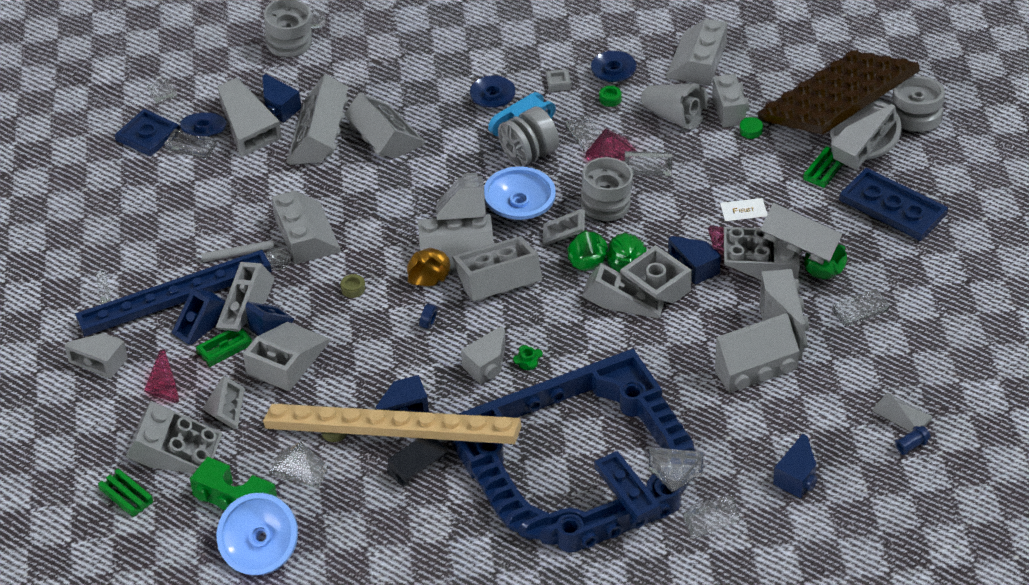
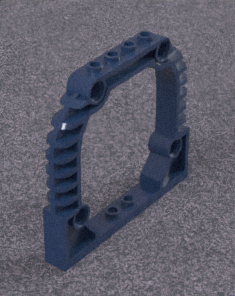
M634 348L458 413V415L518 418L593 390L597 397L620 403V410L624 415L638 416L665 454L669 464L668 468L651 475L646 486L660 503L661 512L637 523L619 499L586 512L577 508H564L552 513L545 512L532 506L516 488L503 466V443L449 440L472 479H476L490 505L496 512L497 517L509 530L519 533L521 537L527 540L538 539L542 544L558 545L562 551L572 553L584 548H591L597 543L610 538H616L622 533L635 528H641L655 520L664 519L679 510L681 507V494L688 487L695 471V447L689 433L685 431L682 423L663 399L661 387Z

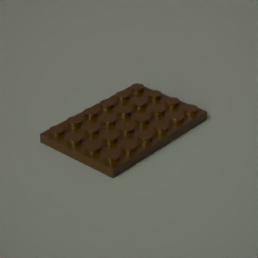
M851 50L845 54L846 56L831 62L830 66L824 70L814 73V76L807 81L800 82L796 88L783 93L782 97L767 103L763 109L757 112L758 118L764 122L823 135L920 71L919 63L908 61L907 59L891 58V56H880L874 53Z

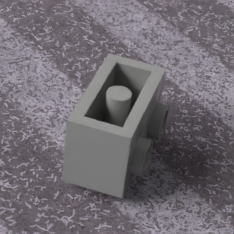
M736 74L713 77L712 99L722 127L740 125L741 120L746 118V111H749V101L747 97L744 98L742 82H738Z

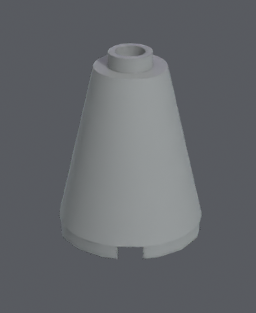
M697 83L649 85L643 90L641 101L643 106L685 129L693 130L698 127L704 118L700 115L702 109L707 108L706 89Z

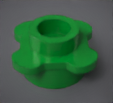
M522 345L519 347L518 355L513 357V361L523 370H533L538 366V359L543 356V352L540 349Z

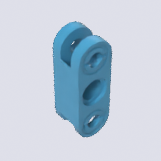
M531 93L493 116L489 122L488 129L492 134L498 136V127L501 123L508 121L512 117H519L520 113L535 106L542 108L544 111L548 109L546 113L552 118L555 114L556 106L551 101L543 102L544 98L540 93Z

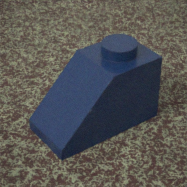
M264 74L262 78L265 107L280 122L284 123L301 109L300 92Z
M676 236L668 238V254L692 270L691 281L694 285L720 274L721 255L707 241Z
M192 288L171 333L187 344L192 345L217 325L226 301L211 291Z
M419 375L394 381L376 405V410L429 413L428 397Z
M802 434L774 467L773 485L800 499L807 491L813 490L818 479L815 476L816 461L807 435Z

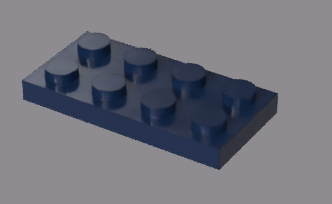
M867 167L839 195V201L919 241H922L948 214L947 206Z

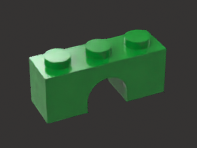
M208 456L190 477L193 496L200 501H207L217 505L224 511L235 500L248 494L266 493L277 497L275 484L254 475L243 485L231 486L233 480L230 465Z

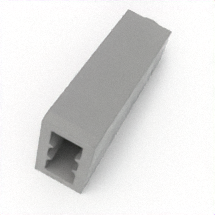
M238 78L217 86L221 107L239 154L242 157L282 138L280 121Z

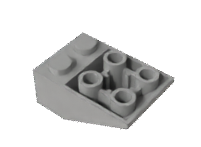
M724 227V265L760 280L762 271L792 269L794 279H798L800 267L799 254L786 249V243L778 240L777 244L764 239V233L760 232L761 228Z
M792 269L762 271L759 302L762 321L786 313L789 316L798 345L799 359H802L803 349L807 348L805 331L809 330V321L807 315L803 316L802 313L804 312L803 297H798L800 292L799 281L794 279Z
M286 322L257 336L244 351L243 357L246 374L290 392L328 345L330 338Z
M150 401L141 416L125 457L149 468L194 473L207 456L214 458L223 433Z

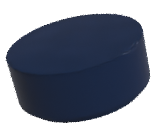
M429 303L425 305L419 321L420 327L429 330L433 326L438 312L437 306Z

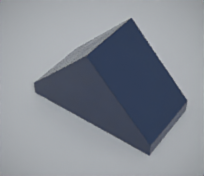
M249 301L245 305L249 330L257 336L286 322L293 323L294 321L292 316L277 306Z

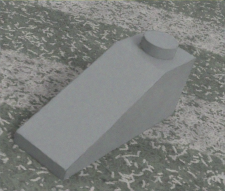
M890 104L845 127L831 142L833 159L858 170L896 122L895 105Z
M240 262L216 325L218 330L239 332L248 322L245 307L247 301L264 304L267 300L275 278L261 263Z
M602 263L587 279L582 294L583 298L602 308L653 318L660 317L665 302L656 299L624 275Z

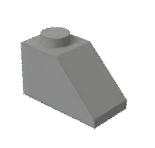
M500 326L461 349L462 367L479 384H483L501 373L506 347L505 328Z
M104 333L70 341L64 345L69 363L108 378H112L128 359L124 341Z

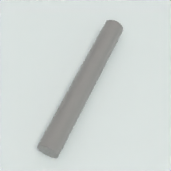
M270 240L201 253L203 263L243 256L259 250H263V252L275 250L274 241Z

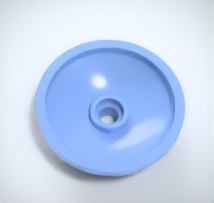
M509 167L494 173L484 185L485 203L494 213L504 218L527 220L540 216L551 208L555 201L556 189L553 181L545 173L537 169Z
M252 493L235 500L222 514L217 528V544L223 559L233 569L253 576L269 574L283 566L294 552L298 539L297 521L291 509L279 498L266 493ZM265 532L266 539L260 542L259 535Z

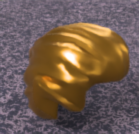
M434 248L415 252L407 265V282L412 285L436 286L439 280L441 282L445 281L451 266L448 256L443 251Z

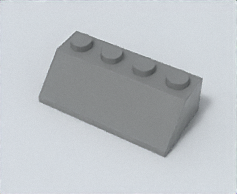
M326 74L323 75L303 100L286 163L290 165L322 162L327 155L331 156L337 146L335 139L341 130L338 126L345 115L343 108L349 99L346 96L348 86Z

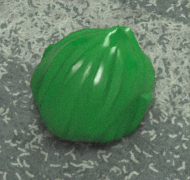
M585 230L579 233L567 248L568 260L576 269L585 272L593 271L600 263L603 264L607 254L606 251L608 250L607 243L600 234Z
M626 232L617 234L608 243V251L606 252L607 263L612 269L620 273L623 267L645 253L647 248L644 246V242L638 239L636 235Z
M840 244L837 245L829 263L824 261L822 265L809 259L810 254L805 253V257H803L805 269L813 277L819 279H831L835 275H839L848 261L845 246Z

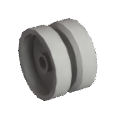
M911 76L893 88L892 104L896 107L902 129L924 132L940 125L943 117L942 105L945 98V90L940 82L929 77Z

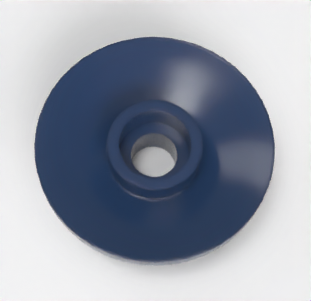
M615 50L606 51L598 54L592 60L591 70L597 78L603 81L620 82L633 76L636 71V61L628 53Z
M502 76L482 77L476 80L470 88L471 99L476 104L488 108L504 106L511 102L516 94L513 82Z
M195 113L184 117L180 121V128L183 132L202 139L222 132L227 126L225 118L214 113Z

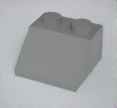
M656 245L620 270L622 275L659 300L674 304L691 291L692 270Z

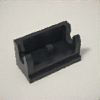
M418 438L388 458L387 473L402 487L408 485L407 482L437 460L439 462L445 460L444 457L448 455V450L438 439Z

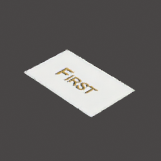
M763 198L720 203L725 221L767 216Z

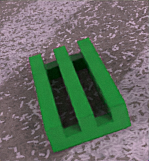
M826 146L805 171L803 180L825 188L844 164L833 159V153L830 151L831 148ZM835 160V164L830 168V170L825 174V176L821 180H818L822 176V174H824L828 170V167Z
M243 328L239 332L227 330L196 346V352L198 355H201L202 360L206 361L210 368L248 348L252 343V339Z
M119 468L114 471V476L108 475L106 477V482L100 481L98 483L99 490L132 517H135L154 502L153 497ZM114 486L123 494V496H125L128 500H131L135 505H137V507L134 508L130 503H128L124 498H122L110 487Z

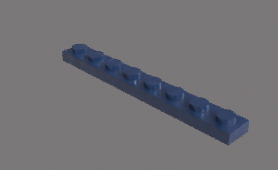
M259 250L75 313L76 319L85 337L186 302L192 288L215 292L232 286L240 262L261 263L269 272H272L271 265L263 250Z

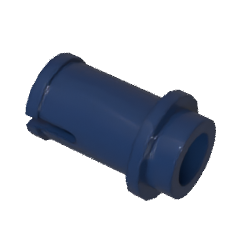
M915 426L912 432L897 439L895 446L902 455H906L916 447L926 445L931 436L926 427Z

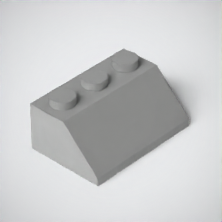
M704 19L683 32L666 78L711 86L727 44L728 22Z
M358 93L345 112V117L350 121L349 125L356 131L361 132V138L367 143L374 146L373 151L381 157L387 155L397 158L423 146L425 143L420 135L390 104L370 96Z
M465 173L463 177L458 178L436 203L437 220L486 217L483 176H478V173Z
M297 191L271 197L274 218L294 265L341 252L319 201Z
M775 203L772 204L760 230L761 233H764V239L777 244L778 240L787 244L786 249L800 254L801 251L810 254V260L822 265L824 261L830 262L842 236V233Z
M486 214V217L418 220L420 251L427 248L443 251L450 260L449 273L457 272L452 256L494 244L491 214Z
M522 236L452 256L463 288L472 301L486 300L489 296L498 293H509L512 289L521 286H532L535 282L542 280L538 253Z
M786 313L716 337L715 373L729 393L798 369L799 349L789 316Z

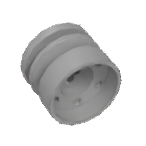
M275 0L266 6L264 24L267 48L272 53L282 57H295L305 53L312 43L311 12L308 5L301 0Z
M538 106L520 113L519 117H512L508 121L501 123L498 127L500 144L508 158L518 167H525L531 162L537 161L539 157H544L556 151L559 147V135L554 122Z
M602 157L589 161L584 166L582 172L580 205L585 210V214L602 221H613L624 217L629 212L631 203L632 169L625 162L616 158Z

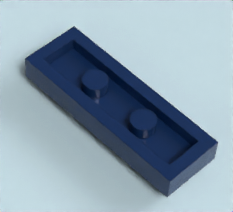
M618 450L594 461L595 470L637 523L661 512L660 503Z

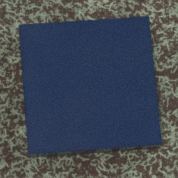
M143 109L114 135L116 141L151 157L180 131V125L147 109Z

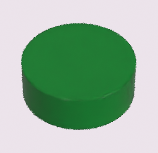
M606 86L599 91V102L604 106L614 107L622 101V91L618 87Z
M755 117L744 118L740 122L739 132L748 139L758 138L762 135L763 123Z

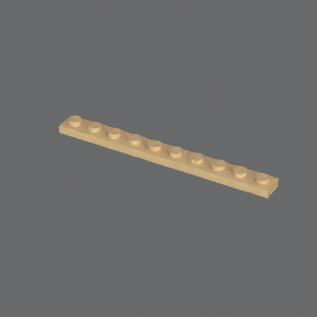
M271 404L263 420L265 429L515 444L522 427L520 418Z

